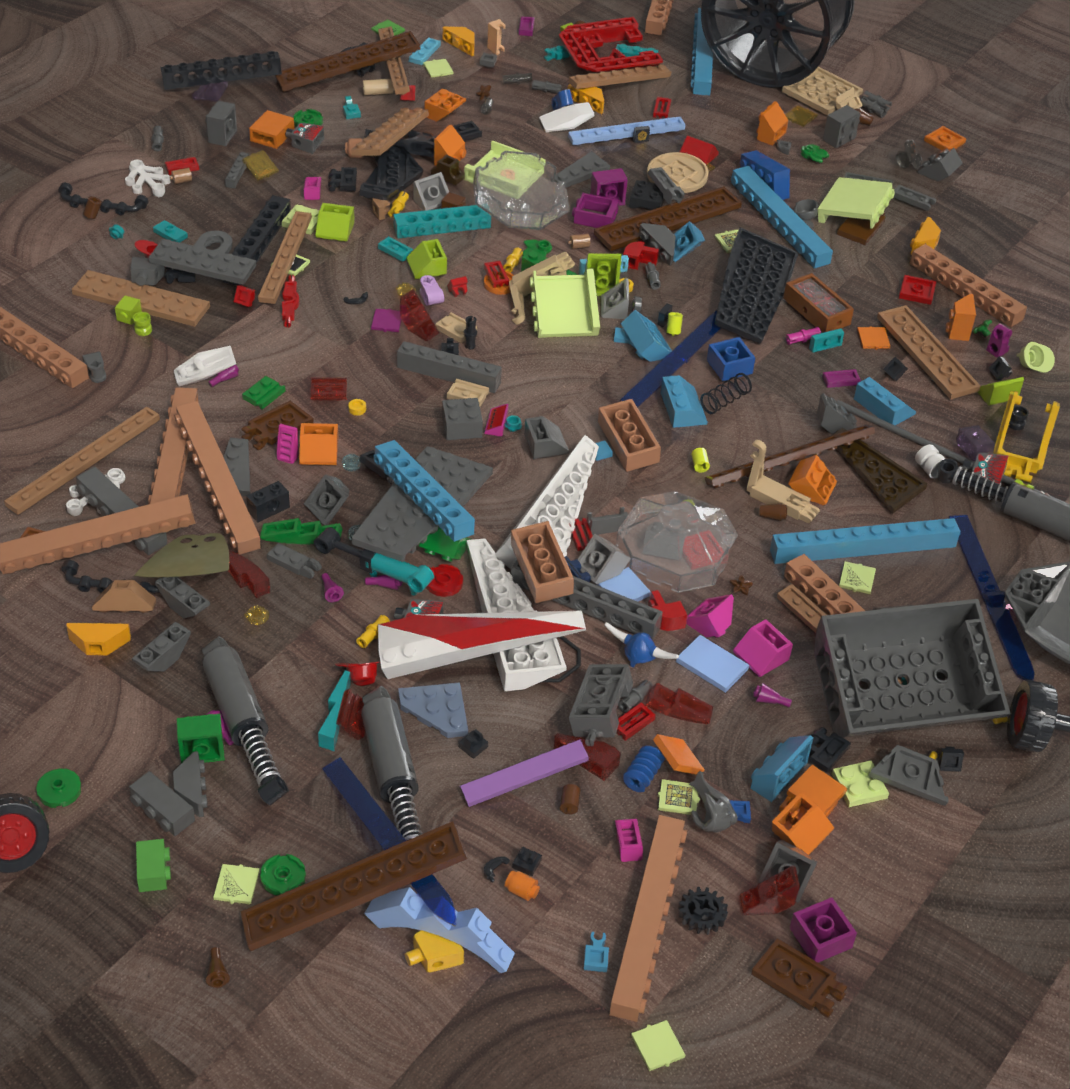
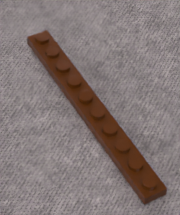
M863 425L764 458L763 472L773 470V467L777 465H788L789 461L804 460L805 456L819 455L822 453L821 451L826 449H837V446L841 444L850 445L854 440L868 439L869 435L875 434L874 426ZM754 461L706 476V484L717 488L724 486L725 482H737L741 480L740 477H750Z

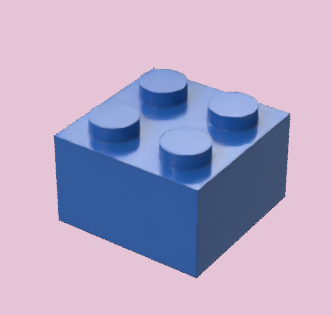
M737 337L709 344L707 361L719 378L725 381L735 377L738 373H744L745 375L753 374L755 356L742 339Z

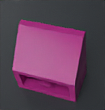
M765 619L750 628L733 649V653L749 664V668L761 677L790 660L793 644Z

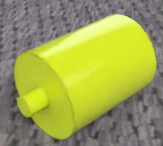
M669 313L667 333L672 334V336L681 334L683 314Z
M704 448L694 449L691 455L695 471L699 473L706 472L710 468L706 450Z

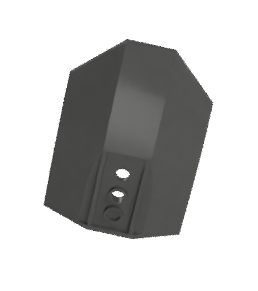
M1070 561L1021 569L1005 591V596L1026 634L1043 649L1070 664Z

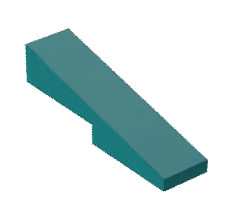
M345 670L329 697V715L318 732L319 747L335 751L351 685L349 671Z

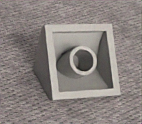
M442 172L413 182V201L424 211L440 207L441 200L449 193Z
M627 278L601 295V316L603 318H627L629 305V280Z

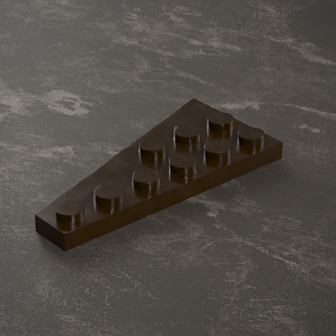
M842 428V429H840L839 431H837L836 433H834L833 435L838 434V433H841V432H844V431H847V430H845L844 428ZM857 439L850 445L841 444L837 446V450L892 514L927 488L928 483L862 440Z

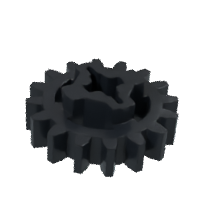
M697 887L696 892L689 889L688 895H682V900L679 901L678 917L683 918V925L689 924V931L696 928L697 934H700L701 930H705V933L709 935L710 929L717 932L719 926H724L728 915V905L723 903V896L717 897L716 890L710 893L708 887H706L705 891H701L700 887Z

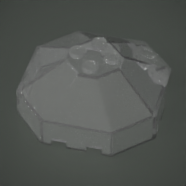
M504 151L498 159L494 157L487 161L486 166L483 168L479 166L475 169L473 181L475 205L508 228L542 230L570 211L565 184L554 181L557 170L556 166L550 162H546V164L540 160L541 156L537 153Z
M670 491L639 498L617 530L616 547L631 558L625 567H629L635 575L637 573L647 576L646 580L660 586L662 582L671 585V590L679 593L715 585L720 572H723L727 565L729 550L737 539L738 534L724 509L683 493Z

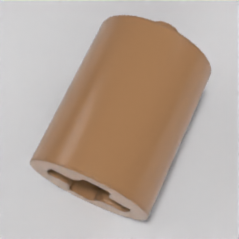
M189 168L171 171L172 176L170 180L173 179L174 184L192 181Z
M588 233L570 235L568 244H570L572 249L590 247V236Z

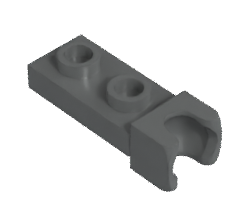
M662 167L649 169L648 175L664 194L663 198L666 202L671 204L672 199H674L677 203H680L685 194L680 186L677 187Z

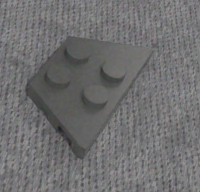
M900 745L892 749L868 774L869 777L943 806L949 801L948 796L944 795L942 788L944 782L939 773L938 761Z

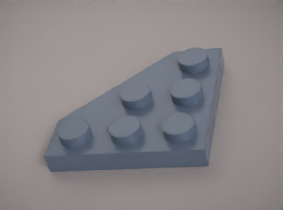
M460 683L398 688L402 711L407 714L410 712L423 724L430 728L433 726L438 729L446 738L468 735Z

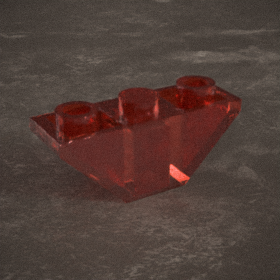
M414 289L400 297V317L411 333L425 341H429L440 333Z
M791 866L739 894L742 913L745 916L778 914L795 905L800 887L796 867Z

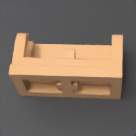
M501 19L488 23L487 48L496 55L500 54L498 49H501L503 52L505 51V48L501 45L502 28L505 29L506 25L501 22Z

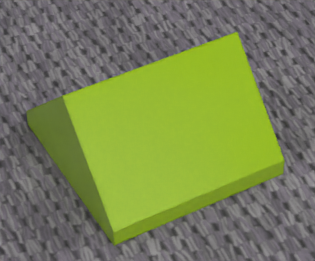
M1024 377L982 385L978 393L988 406L1007 402L1010 391H1017L1018 396L1020 395Z

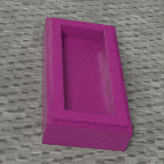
M521 17L519 35L533 36L534 17Z
M856 369L823 372L822 375L827 388L854 386L861 382Z

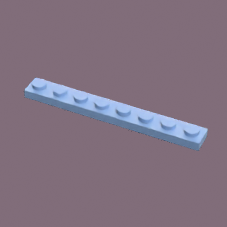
M672 117L568 132V138L572 145H581L633 137L634 127L649 126V135L685 130L686 124L681 117Z

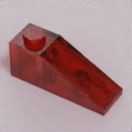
M558 733L554 736L553 749L581 740L589 760L578 765L603 781L620 764L621 752L603 741L595 740L593 746L591 744L587 746L585 744L586 738Z

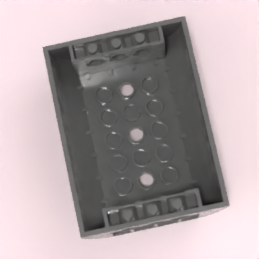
M979 599L821 616L816 631L814 655L832 730L838 736L848 737L1007 717L1010 714ZM936 673H943L946 677V680H939L937 678ZM898 677H904L907 680V685H901L898 682ZM860 681H864L868 684L867 690H863L859 687Z

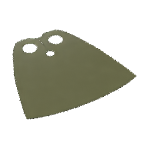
M209 533L201 536L194 534L180 536L152 556L134 576L180 577L229 570L227 542L220 533ZM207 537H216L214 541H204V539ZM185 538H192V539H193V540H192L191 542H189V543H181V542H180L182 539H185Z

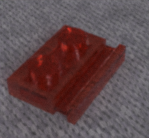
M311 378V400H347V378Z
M352 689L344 691L336 724H341L343 730L356 740L364 737L365 733L361 710L364 706L363 698L358 694L354 695Z

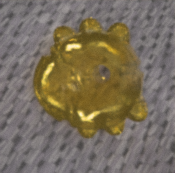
M405 282L398 284V287H396L398 295L403 299L412 298L417 290L413 285Z
M256 605L248 609L244 616L250 623L260 625L268 621L269 610Z

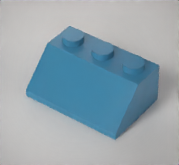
M634 310L621 322L624 334L629 336L631 339L629 341L630 344L637 349L636 354L641 359L645 358L652 362L674 356L673 351L655 323L637 310Z
M680 375L662 377L661 396L672 427L707 425V419L695 387Z
M868 377L857 383L854 400L876 417L897 425L916 414L915 410L872 378Z
M810 735L789 737L784 743H780L772 756H767L763 766L760 769L756 768L752 773L751 789L772 802L807 764L814 737Z

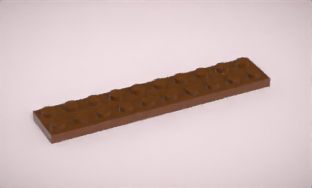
M409 31L281 70L282 74L275 75V78L282 91H290L293 88L303 87L306 84L319 82L322 79L332 78L352 70H359L362 67L371 66L381 61H388L394 57H401L407 53H414L420 50L421 47L413 33Z
M723 186L684 199L680 203L674 202L595 228L594 235L610 251H613L630 243L643 241L639 236V228L642 223L664 225L670 231L682 228L689 221L694 224L741 208L742 202Z
M454 822L447 823L241 911L247 946L251 951L466 860L467 857Z

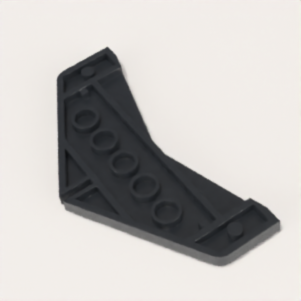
M365 129L364 138L368 137L374 130ZM392 145L381 155L373 156L377 167L366 182L362 183L359 196L389 200L421 178L423 169L403 148Z

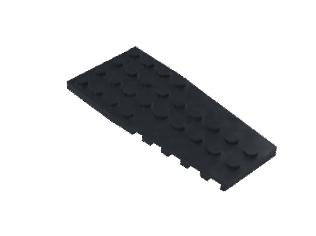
M740 227L727 260L714 324L761 344L782 300L786 283L790 282L799 252Z

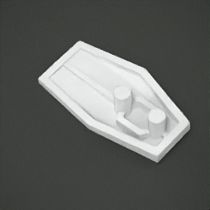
M589 102L562 107L540 116L539 119L545 132L570 130L594 117V112Z
M231 346L199 352L174 369L178 386L208 379L235 365L236 361Z

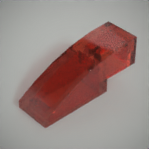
M229 550L228 571L240 588L248 586L256 598L270 593V581L266 574L247 558Z
M656 683L649 690L645 703L646 707L664 715L701 724H709L713 712V706L678 688L674 692L659 683Z

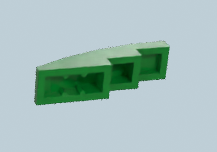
M296 518L264 523L260 538L261 540L278 543L314 544V540L327 527L335 529L340 534V537L343 528L340 523L322 526L320 521L301 523L300 519Z

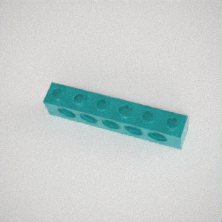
M487 204L398 213L393 214V224L397 238L491 228V212Z

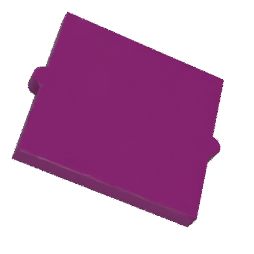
M376 308L371 330L399 332L403 311Z

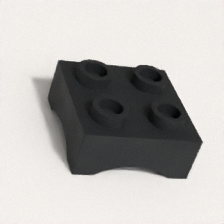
M636 180L630 196L629 208L644 207L650 210L662 206L664 194L655 183Z

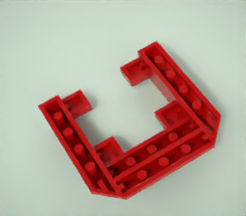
M634 17L568 25L559 34L560 40L576 66L595 73L635 69L636 67H653L663 63L659 53H654L653 50L639 52L638 56L614 59L613 56L598 57L593 48L602 47L603 43L628 40L629 43H636L643 40V35L638 29V22Z

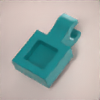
M562 45L544 50L548 54L544 56L547 61L553 58L559 60L569 57L567 49Z
M345 96L346 103L343 106V112L346 119L360 118L361 112L358 104L352 103L351 96Z

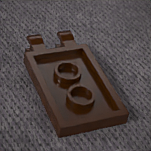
M885 213L879 217V221L874 225L873 229L870 228V220L848 217L838 229L837 235L866 246L885 222Z
M290 400L249 420L248 426L242 428V431L246 433L242 435V438L249 441L253 437V440L257 442L253 447L261 450L267 442L271 445L278 442L280 424L295 427L300 431L301 423H313L314 418Z
M778 938L752 969L751 975L810 1011L816 1007L827 1018L833 1013L832 1007L835 1005L831 999L826 998L830 993L834 999L840 1002L846 996L844 992L847 986L835 980L836 973Z

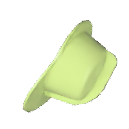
M1036 342L1028 343L1016 355L1019 357L1022 366L1039 372L1050 371L1055 363L1054 354L1051 349Z

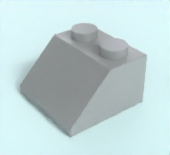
M594 534L578 558V561L581 563V572H588L591 580L599 584L620 575L631 558L610 541Z

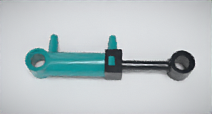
M327 527L314 540V545L319 552L328 554L332 549L336 548L359 558L360 569L369 572L371 577H377V572L404 582L410 587V592L413 596L417 595V592H422L434 579V573L425 565L417 567L405 561L401 562L367 549L362 551L340 542V534L331 527Z

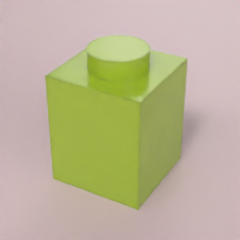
M124 296L115 307L117 321L133 325V316L138 312H142L140 299Z

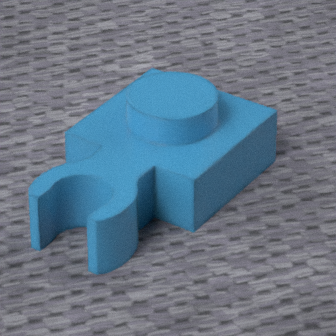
M594 932L591 933V945H586L584 970L607 972L609 947H603L606 940L605 933H603L601 940H596Z

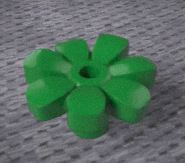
M983 321L982 324L972 330L973 333L982 332L985 337L991 334L988 326L992 321Z

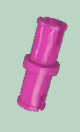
M820 328L801 329L799 332L786 334V337H788L786 342L788 345L797 342H807L811 339L812 335L821 333Z

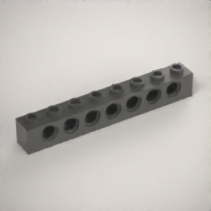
M516 560L511 567L513 581L521 588L530 591L520 565ZM573 576V594L551 599L632 633H647L652 640L661 627L662 611Z

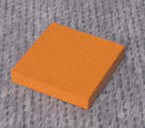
M942 126L926 135L924 141L942 151L946 148L948 150L958 148L966 142V138Z
M659 734L653 739L654 743L673 770L696 775L699 771H704V768L683 739Z
M811 765L787 790V795L794 799L802 791L826 814L847 792V787L814 765Z

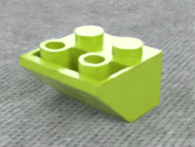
M322 203L318 214L316 237L348 241L355 223L354 207Z
M438 239L422 241L406 257L415 279H421L425 275L440 276L447 274V257Z

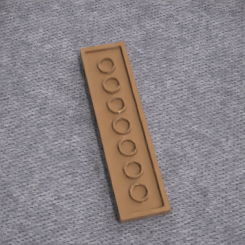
M400 109L398 113H395L392 118L382 123L368 137L357 143L351 149L352 156L381 155L429 116L428 109Z
M90 270L72 288L73 295L114 306L124 296L140 299L142 312L194 327L210 308V301L148 285L140 286L129 280Z
M907 305L878 313V320L950 400L980 390L981 386Z

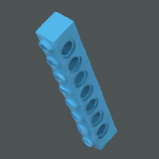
M395 440L375 446V463L394 480L395 484L403 489L405 494L411 497L414 503L454 542L474 535L475 518Z

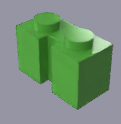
M164 839L137 841V882L139 892L167 889V880H171L170 866H166V861H170V848H165Z

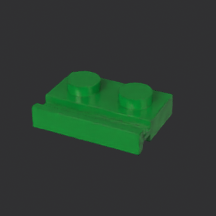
M265 376L242 394V398L254 406H260V409L263 410L282 395L286 389L284 385L281 386L279 382Z

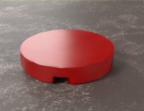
M440 564L439 567L434 568L433 566L430 568L434 573V579L426 587L430 593L440 597H448L457 594L462 589L464 578L457 567Z

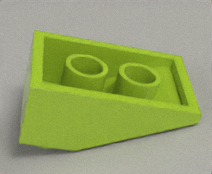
M588 254L584 275H586L587 269L594 270L597 296H601L619 283L621 254Z

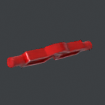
M291 275L288 276V281L285 282L283 291L282 320L286 328L287 324L288 328L291 327V321H294L295 310L300 304L297 282L294 275H292V279Z

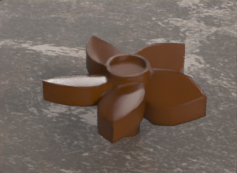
M481 85V91L476 93L477 96H480L481 101L485 96H490V85L485 87Z
M742 575L739 576L738 581L730 580V583L735 586L733 593L741 590L744 595H748V588L753 585L751 581H745Z

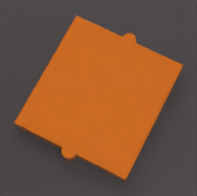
M870 326L857 328L863 349L877 350L890 348L885 327Z

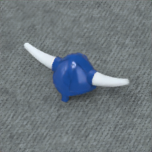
M607 622L604 624L615 637L626 644L625 655L630 661V666L633 668L637 663H646L655 658H679L678 654L663 651L655 646L654 641L647 633L630 635L616 629Z

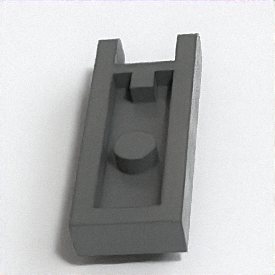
M898 185L894 190V198L904 201L926 211L930 210L931 205L936 203L935 198L902 185Z

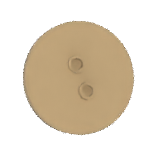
M672 152L659 155L650 161L647 168V177L651 183L655 182L648 175L649 169L662 167L677 187L680 186L684 193L702 188L708 180L709 171L706 164L699 158L686 153Z

